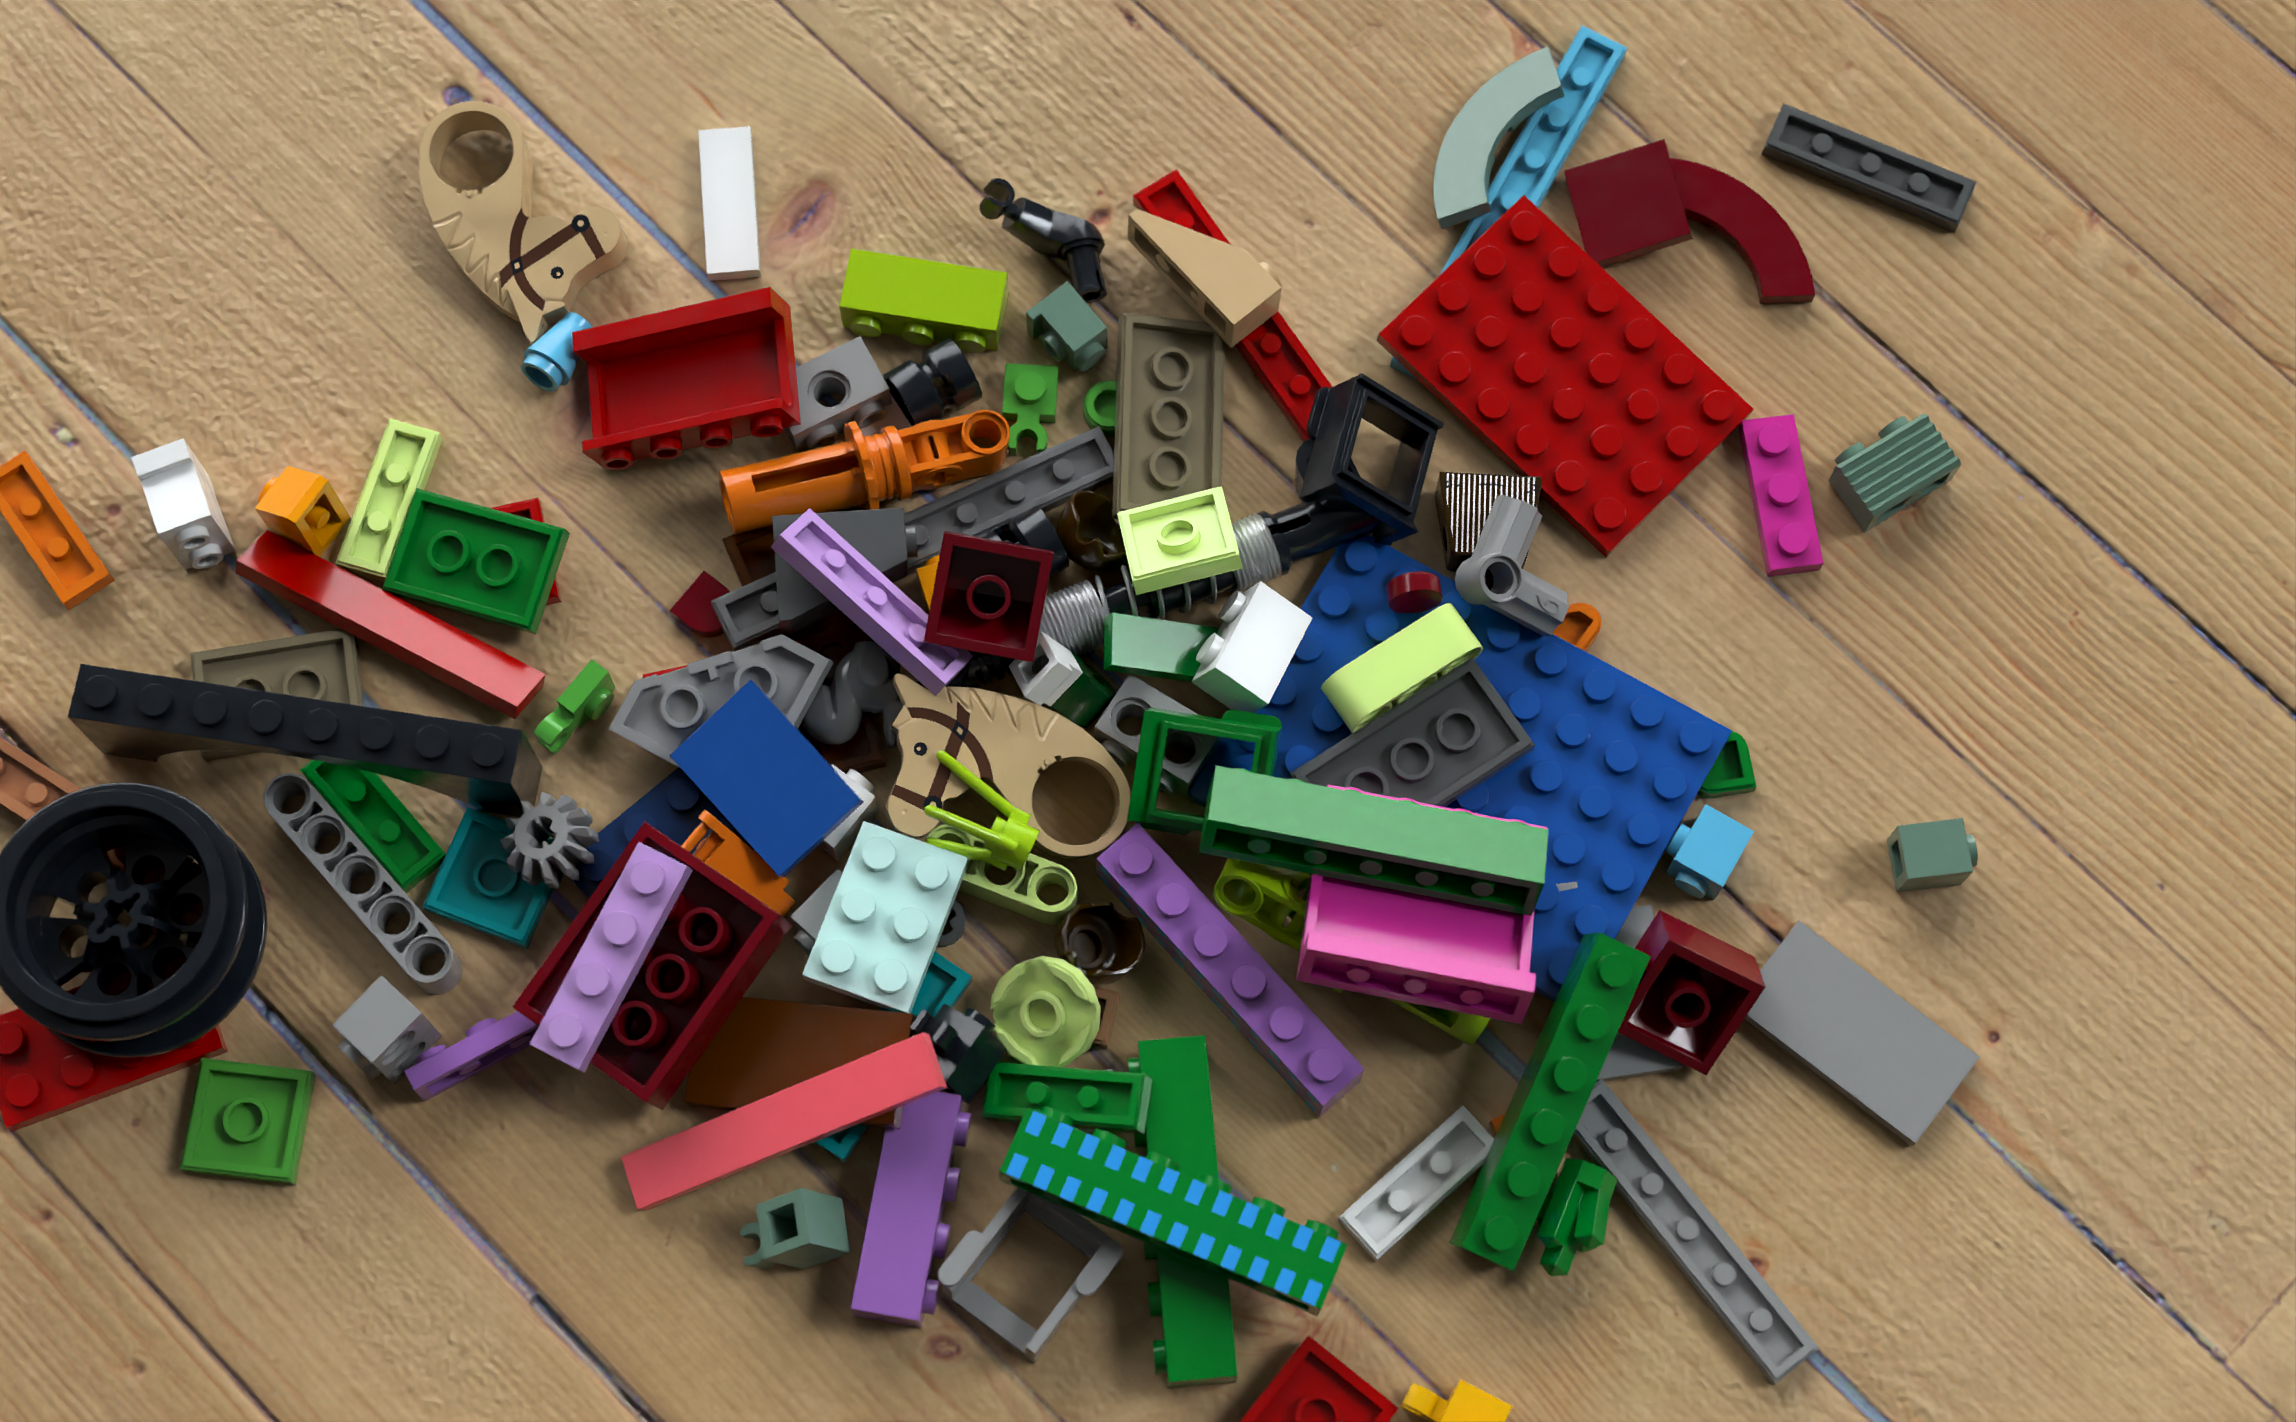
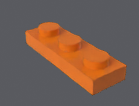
M26 450L0 466V512L64 606L70 610L114 582V578Z

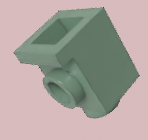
M1068 281L1026 312L1027 333L1035 340L1040 336V341L1048 354L1057 362L1064 359L1074 372L1078 369L1082 372L1087 371L1104 357L1105 349L1107 348V326Z

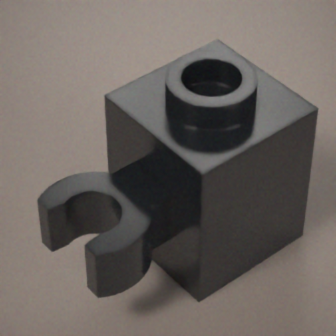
M943 1004L934 1018L922 1009L910 1026V1030L915 1035L920 1033L930 1035L947 1086L943 1091L949 1094L961 1095L962 1102L967 1105L970 1104L1006 1052L1005 1047L992 1034L996 1026L985 1016L971 1008H968L962 1014Z

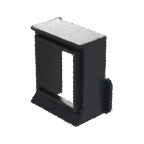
M1363 373L1331 388H1320L1315 394L1306 427L1308 436L1315 443L1299 499L1309 503L1334 492L1378 518L1379 530L1373 532L1372 536L1375 538V543L1391 546L1393 542L1418 533L1419 531L1414 524V518L1437 431L1443 428L1444 423ZM1361 419L1366 420L1400 441L1387 493L1348 470Z

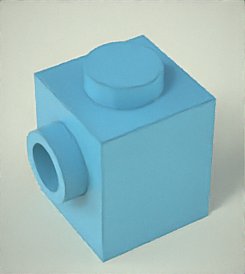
M1705 804L1692 828L1681 823L1666 849V853L1675 857L1666 873L1676 878L1674 883L1684 892L1697 898H1703L1706 895L1715 900L1754 831Z

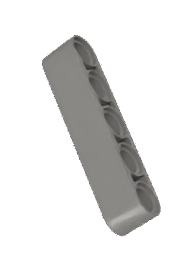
M285 773L273 778L266 786L263 795L264 806L272 818L419 988L426 993L434 995L445 994L454 989L463 973L462 962L441 933L308 780L294 773ZM297 794L306 795L305 804L299 811L293 814L283 813V806L288 798ZM333 833L340 834L339 845L334 851L328 854L317 853L318 843L324 836ZM365 873L375 874L374 885L369 891L364 894L351 893L353 881L358 876ZM399 913L410 914V923L405 931L396 935L386 934V925L392 916ZM435 953L445 954L446 961L440 972L430 976L421 974L420 968L426 957Z

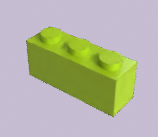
M851 248L839 304L843 327L850 328L852 332L866 337H877L881 333L902 336L907 342L917 345H929L933 341L942 342L950 338L964 352L981 353L985 349L998 351L1009 296L1008 274L1001 271Z

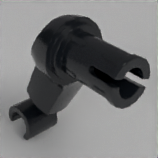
M995 178L986 185L984 192L989 196H986L979 205L980 212L985 218L993 220L1004 215L1002 223L1004 230L1038 253L1067 261L1072 287L1086 303L1097 302L1107 296L1108 293L1099 257L1105 243L1100 231L1094 224L1082 218L1050 209L1023 197L1014 201V189L1004 179Z

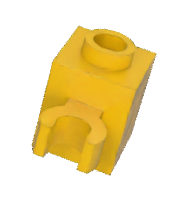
M1460 1379L1455 1385L1448 1401L1430 1390L1412 1383L1400 1407L1430 1422H1505L1513 1406Z

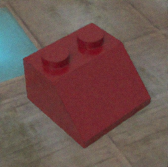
M945 531L924 642L1033 662L1054 551Z
M1659 910L1634 948L1651 957L1618 1033L1707 1076L1765 989V984L1754 956Z

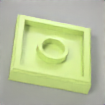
M1222 486L1117 513L1136 595L1243 568Z

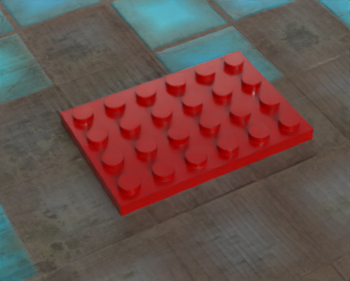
M1525 195L1378 334L1376 340L1519 476L1542 477L1540 496L1606 558L1754 410Z

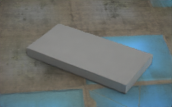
M1801 921L1796 923L1760 970L1765 989L1744 1019L1911 1147L1916 1144L1980 1058V1056Z

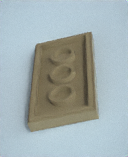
M1122 312L1118 319L1112 518L1118 519L1117 513L1222 486L1225 341L1207 322Z

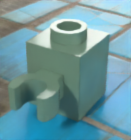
M803 1188L757 1204L758 1223L752 1222L740 1229L741 1237L753 1240L760 1239L759 1250L754 1255L744 1258V1265L760 1269L769 1268L775 1263L808 1269L850 1253L842 1198Z

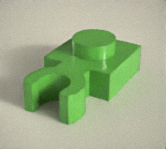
M1005 364L1002 416L1006 421H1017L1010 428L1008 442L1010 456H1016L1017 443L1023 437H1032L1037 441V454L1047 450V433L1040 422L1056 423L1058 366Z
M590 660L557 699L559 706L546 716L534 730L533 734L539 738L538 743L556 755L568 742L577 726L581 729L590 718L596 720L605 713L613 701L614 694L612 692L616 688L606 669L594 660Z

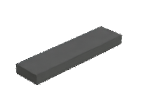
M1784 103L1762 151L1763 155L1954 233L1977 181Z

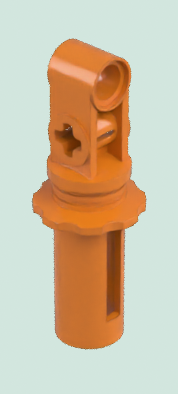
M978 410L970 414L944 420L924 421L901 430H897L894 425L887 426L881 429L880 434L863 436L857 423L853 421L844 424L845 442L841 440L838 444L718 471L721 496L733 534L772 526V516L804 514L809 508L815 513L832 512L853 506H859L862 510L879 509V502L884 501V499L888 500L896 497L899 501L907 500L912 497V492L937 489L956 481L993 474L1003 466L1006 459L1010 437L1009 425L1005 418L995 411ZM978 437H986L994 441L996 446L984 449L976 446L972 440Z

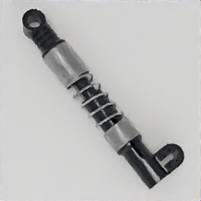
M1311 438L1301 444L1296 454L1295 484L1299 496L1315 443ZM1351 458L1348 470L1360 477ZM1334 492L1309 503L1301 500L1302 503L1275 514L1265 511L1257 514L1254 513L1253 516L1249 515L1248 518L1244 517L1243 520L1239 519L1238 522L1234 521L1232 524L1243 566L1242 569L1136 595L1126 566L1122 565L1121 571L1125 582L1105 589L1100 576L1096 575L1097 593L1092 584L1087 580H1084L1083 583L1079 582L1078 585L1074 583L1073 587L1069 585L1068 589L1064 587L1063 591L1059 589L1058 593L1055 591L1053 594L1049 593L1045 597L1039 634L1041 632L1045 633L1081 657V654L1086 655V652L1091 653V650L1096 651L1097 648L1101 649L1104 646V618L1112 612L1134 616L1146 614L1148 618L1156 619L1160 617L1161 620H1164L1166 614L1176 610L1187 615L1193 603L1204 600L1206 603L1213 605L1217 594L1226 590L1232 593L1237 590L1239 592L1246 591V589L1251 588L1260 581L1265 584L1266 580L1270 582L1271 579L1275 580L1276 577L1280 578L1288 574L1292 564L1378 531V518ZM968 650L973 655L972 659L945 687H970L978 689V681L980 680L986 686L992 683L991 676L995 675L997 680L1003 679V671L1005 670L1010 675H1013L1009 665L1015 659ZM1046 654L1035 660L1032 672H1040L1049 663Z

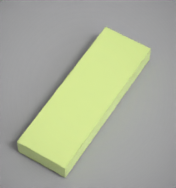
M389 418L336 559V566L353 574L385 582L416 488L425 490L443 438L440 432Z

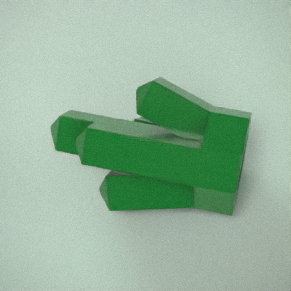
M1565 1159L1555 1184L1547 1194L1536 1218L1540 1226L1537 1236L1545 1245L1539 1263L1550 1276L1568 1275L1577 1250L1583 1253L1604 1245L1610 1199L1618 1179L1608 1170L1585 1160Z

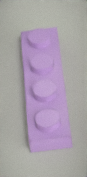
M810 508L784 530L771 546L775 552L935 696L972 659L973 655L968 650L924 642L928 614Z
M638 842L530 1045L585 1072L693 870Z

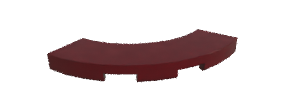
M1671 158L1687 218L1700 222L1707 227L1714 226L1737 246L1736 251L1741 255L1754 278L1760 304L1812 302L1815 297V290L1806 256L1798 239L1775 208L1743 182L1722 171L1696 162Z

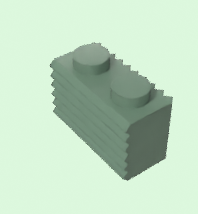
M1922 414L1910 422L1905 416L1899 417L1879 432L1878 435L1881 438L1879 441L1867 448L1861 442H1858L1836 457L1835 462L1837 466L1828 481L1864 532L1869 531L1917 500H1921L1925 495H1929L1942 485L1947 484L1961 466L1960 459L1948 447L1947 441L1942 439L1941 433L1936 430L1935 424L1930 422L1928 415Z

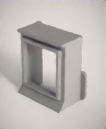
M1016 1188L982 1233L970 1231L963 1237L940 1267L938 1278L943 1284V1295L1035 1364L1046 1345L1082 1297L1093 1295L1121 1259L1123 1249L1120 1243L1107 1236L1081 1215ZM1025 1211L1091 1259L1038 1331L972 1282L973 1278Z

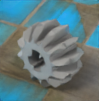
M541 792L537 807H534L529 801L520 800L521 810L524 814L520 819L515 817L505 818L506 825L514 833L500 839L502 848L511 853L506 860L509 868L515 873H522V878L532 886H538L544 880V883L550 888L558 889L563 874L573 881H579V871L576 866L580 862L585 864L594 863V856L585 848L599 842L598 834L592 828H589L593 822L591 814L585 808H577V802L567 795H562L556 801L550 793ZM551 836L554 841L549 845L546 843V840Z

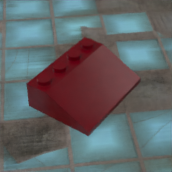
M644 821L512 1008L540 1026L638 842L693 870L590 1061L591 1064L640 1099L663 1110L793 925L776 911Z

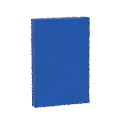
M749 680L669 755L774 872L782 878L864 803L859 795L752 680Z

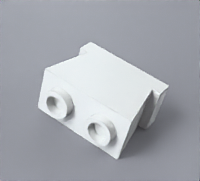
M184 438L131 457L136 474L141 481L157 533L185 570L191 567L195 569L211 567L219 563L224 555L236 551L217 502L210 476Z

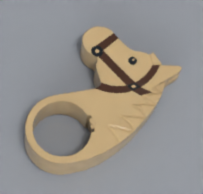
M482 101L460 102L442 110L425 128L419 145L418 176L423 201L433 226L452 259L471 284L491 305L506 316L520 322L528 341L532 345L547 332L549 325L555 324L564 318L574 305L577 294L584 285L601 274L617 267L624 260L629 244L623 227L616 214L605 206L587 207L569 221L557 216L531 217L533 187L532 155L518 125L500 107ZM489 130L500 133L513 142V156L510 166L499 180L483 188V193L478 194V190H462V194H460L457 188L441 180L440 165L447 148L460 136L472 131Z
M896 674L894 676L893 685L903 708L890 729L897 734V745L901 753V766L894 787L886 802V817L895 832L914 839L922 838L932 831L939 822V820L929 817L924 813L925 807L932 805L942 809L943 802L955 800L970 788L937 759V752L943 750L983 782L987 783L1011 805L1030 814L1031 817L1027 825L1040 830L1034 845L1051 856L1062 859L1084 858L1105 849L1122 833L1127 824L1131 799L1128 781L1121 768L1104 746L1082 727L1052 710L1009 695L977 688L947 686L935 696L931 691L905 675ZM1078 761L1092 766L1104 776L1113 793L1114 812L1108 828L1097 840L1085 845H1068L1054 840L1041 829L1032 809V793L1035 783L1040 776L1037 772L1040 767L1044 771L1054 762Z

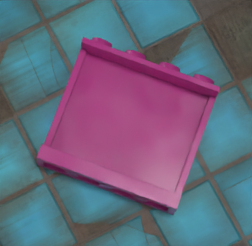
M1327 785V787H1330V788H1336V789H1341V790H1347V789L1356 790V791L1361 792L1362 794H1367V795H1372V796H1377V797H1382V798H1388V799H1393V800H1398V801H1399V800H1409V801L1415 802V803H1417V804H1419V805H1424V806H1429V807H1435V808H1440V809H1445V810H1450V811H1466V812H1469V813H1471V814H1473V815H1476V816L1487 817V818H1492V819H1497V820H1502V821H1507V822H1510V821H1518V822L1525 823V824H1527L1528 826H1533V827H1539V828L1547 829V827L1538 826V825H1533V824H1528V823H1526V822H1524V821H1522V820H1517V819H1509V820H1508V819H1503V818H1497V817H1492V816H1487V815L1472 813L1471 811L1466 810V809H1460V808L1451 809V808H1446V807H1441V806H1436V805L1421 803V802H1417V801H1415V800H1413V799H1410V798H1395V797H1390V796H1385V795H1380V794H1374V793L1364 792V791H1362V790H1360V789L1353 788V787H1338V786H1333V785ZM1310 874L1296 981L1522 1024L1535 993L1536 974L1530 973L1534 911L1532 916Z

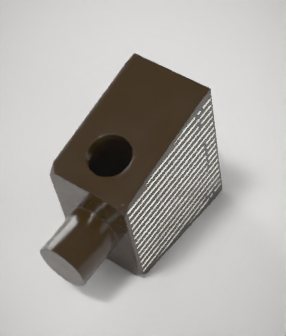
M1440 472L1435 490V500L1446 569L1456 572L1460 564L1472 556L1496 496L1506 495L1511 498L1524 500L1537 508L1542 487V477ZM1526 555V557H1525V559H1524V562H1523V564H1522V567H1521L1522 569L1524 568V565H1525V562H1526V559H1527V555ZM1487 568L1484 577L1485 584L1491 590L1494 580L1490 569Z

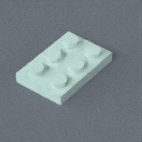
M863 821L803 971V979L892 1012L911 1013L967 870L968 858Z

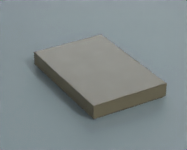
M343 629L190 653L193 681L365 706L357 637ZM200 750L201 757L205 761L259 753L237 750Z

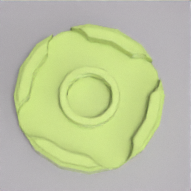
M1040 956L1015 965L1000 978L991 996L990 1011L993 1010L996 1039L1005 1047L1009 1056L1022 1064L1053 1067L1066 1066L1090 1049L1099 1031L1101 1008L1095 988L1080 969L1063 959Z

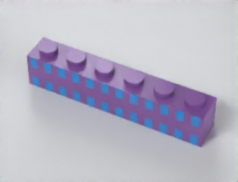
M1139 823L1096 858L1097 876L1125 907L1138 918L1147 931L1319 1118L1361 1081L1365 1068Z

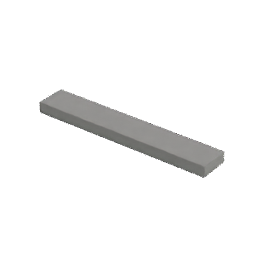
M1599 1080L1594 1085L1573 1137L1595 1165L1608 1170L1618 1179L1615 1190L1772 1385L1776 1384L1816 1352L1819 1347L1604 1080Z

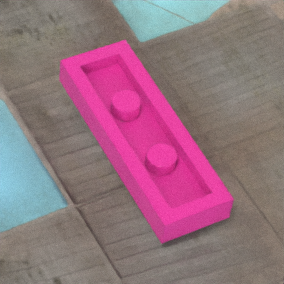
M1794 414L1743 420L1738 430L1767 577L1819 571L1824 563Z

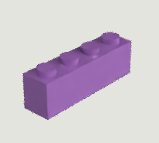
M936 1092L906 1104L903 1108L900 1129H885L851 1304L854 1316L922 1328L924 1313L935 1314L940 1281L931 1279L935 1257L945 1258L951 1225L942 1223L945 1201H956L961 1176V1169L952 1167L956 1146L966 1147L971 1124V1113L962 1112L963 1102L961 1095Z

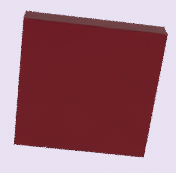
M1665 139L1564 171L1585 252L1601 267L1693 239Z

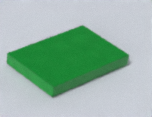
M416 488L382 589L392 595L536 635L570 533L565 528Z

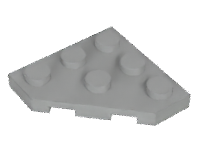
M781 634L762 640L760 644L735 652L727 651L689 663L687 667L659 676L655 674L634 681L609 730L679 767L669 755L749 680L754 681L798 729L834 662Z

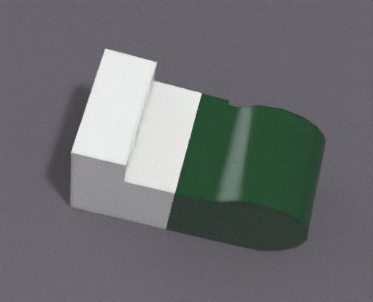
M1043 632L1038 635L1033 662L1015 659L1009 665L1024 697L1040 706L1043 703L1049 705L1082 728H1087L1108 707L1116 695L1110 683L1099 672L1086 664L1084 659ZM1046 654L1049 663L1038 674L1032 672L1035 660Z

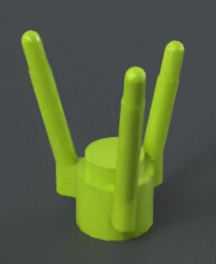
M943 750L938 751L936 757L942 764L1003 813L1008 820L996 817L990 830L953 813L928 805L924 809V813L927 816L984 840L983 847L986 849L928 837L925 843L970 859L990 863L1004 871L1008 865L1021 871L1040 831L1027 825L1031 815L1011 805Z

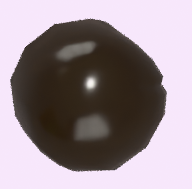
M1092 491L1074 492L1064 507L1056 526V533L1062 542L1067 557L1077 565L1093 572L1105 573L1120 569L1122 565L1126 566L1128 562L1120 524L1112 518L1113 501L1107 496Z
M1095 902L1093 904H1078L1060 919L1054 939V946L1059 959H1063L1080 969L1091 984L1107 985L1118 981L1141 963L1146 942L1142 924L1138 918H1129L1121 915L1115 910L1112 902Z

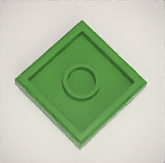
M201 1058L179 1169L190 1173L296 1185L316 1074L308 1070Z

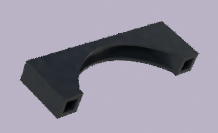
M86 664L80 665L68 713V718L106 755L157 762L158 757L165 754L193 750H237L294 756L384 775L450 796L476 807L478 811L521 817L524 814L521 810L520 800L529 801L535 806L542 772V765L524 732L519 729Z

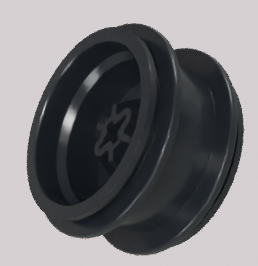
M119 782L87 787L69 793L39 810L13 834L0 853V987L10 1000L27 1016L43 1025L52 1034L66 1043L93 1054L113 1058H140L167 1053L199 1039L214 1029L236 1008L250 988L261 964L267 937V908L260 880L243 850L225 833L213 817L186 797L164 788L141 783ZM125 846L126 872L120 869L114 870L107 854L108 851ZM196 860L202 873L181 887L183 874L193 861ZM165 867V876L162 881L143 885L144 878L151 869ZM107 882L108 895L103 897L99 903H90L88 898L91 890L99 883ZM59 900L75 907L73 914L77 916V919L50 917L55 902ZM194 904H203V914L196 923L187 926L181 925V917L188 907ZM123 911L127 912L133 919L132 923L126 928L116 919ZM151 934L157 935L150 945L141 950L140 945L147 941ZM84 935H88L84 955L72 958L71 949L75 941ZM187 940L199 941L195 949L186 945ZM186 957V962L169 979H165L164 971L167 964L174 958ZM81 972H91L74 995L63 989L62 986ZM121 973H130L131 979L128 988L121 994L110 995L109 985L113 978ZM151 978L155 988L148 991L146 979Z

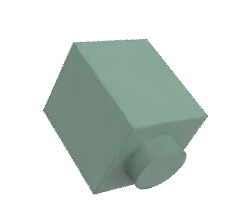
M1963 818L1899 825L1887 838L1896 892L1961 885L1971 875L1973 867H1976L1978 862L1975 838L1972 834H1966Z

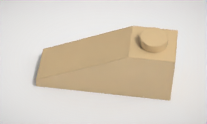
M1135 209L1129 214L1128 241L1231 348L1279 311L1282 291L1281 282L1276 272L1267 263H1258L1246 250L1139 209Z

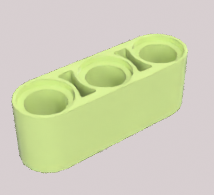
M1447 603L1429 612L1340 668L1322 684L1321 689L1353 734L1470 658L1476 659L1482 652L1483 647L1452 603Z
M946 824L936 827L927 836V838L933 837L986 849L983 847L984 840ZM1029 853L1022 870L1014 868L1016 876L1005 885L993 884L986 878V874L994 865L968 858L969 864L959 891L1050 925L1059 924L1060 919L1076 907L1078 902L1077 884L1070 870L1060 864ZM1048 884H1058L1068 892L1065 900L1057 905L1043 903L1037 897V894L1041 888Z

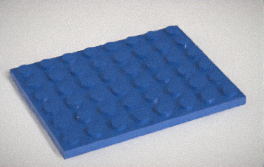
M1370 535L1340 545L1335 550L1300 608L1313 617L1269 704L1254 712L1275 716L1282 723L1274 777L1290 779V773L1352 734L1321 689L1322 684L1333 673L1444 604L1452 603L1483 647L1482 652L1474 659L1533 741L1535 747L1532 752L1459 797L1456 801L1446 806V808H1460L1469 810L1472 813L1497 818L1522 820L1528 824L1544 826L1549 829L1545 884L1534 910L1530 973L1536 974L1535 992L1555 1002L1584 934L1600 932L1613 939L1617 937L1720 755L1732 730L1554 634L1551 636H1541L1483 604L1474 605L1467 603L1456 590L1455 581L1388 545L1375 543V538ZM1423 571L1432 573L1440 579L1443 599L1438 606L1424 612L1411 614L1394 612L1389 608L1386 586L1396 576L1408 572ZM1222 737L1190 789L1189 799L1206 808L1215 766L1232 769L1242 768L1251 771L1256 742ZM1577 882L1578 888L1560 892L1556 885Z

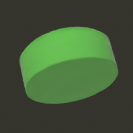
M1103 381L1091 387L1085 395L1083 415L1090 429L1100 426L1105 437H1114L1116 381Z

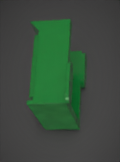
M1152 707L1144 710L1127 821H1135L1136 824L1139 823L1145 829L1186 835L1192 830L1202 832L1204 816L1156 808L1169 728L1256 742L1251 772L1274 777L1282 730L1281 721L1275 716L1235 709L1225 712L1222 719Z

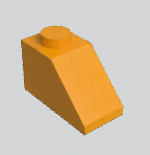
M287 466L279 477H274L265 484L260 492L258 505L255 507L268 528L319 557L322 556L351 518L329 480L319 474Z

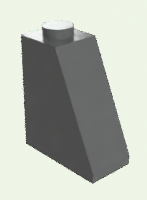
M904 508L816 513L892 583L907 576V558L918 557L916 526L905 525ZM802 514L772 516L774 542ZM775 552L780 634L784 636L793 635L840 611L828 598Z

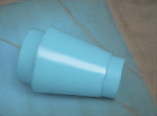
M568 312L563 319L559 320L525 350V360L521 365L524 375L539 388L550 392L556 391L560 385H567L580 359V356L573 352L572 332L592 328L590 323L582 316L574 312Z

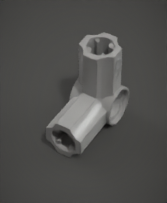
M1506 495L1496 496L1472 556L1463 561L1456 571V590L1467 603L1474 605L1483 604L1541 636H1551L1558 625L1563 623L1570 605L1567 602L1568 593L1521 568L1543 515L1537 511L1538 508L1524 500L1511 498ZM1487 568L1490 569L1494 580L1491 590L1485 584L1484 577Z

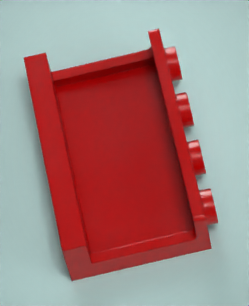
M771 287L572 332L573 352L585 360L588 367L593 439L582 441V452L605 469H627L633 466L634 461L651 457L656 459H673L681 456L683 450L701 446L712 449L723 448L731 445L733 439L751 435L761 438L773 437L781 434L783 428L801 425L790 305Z

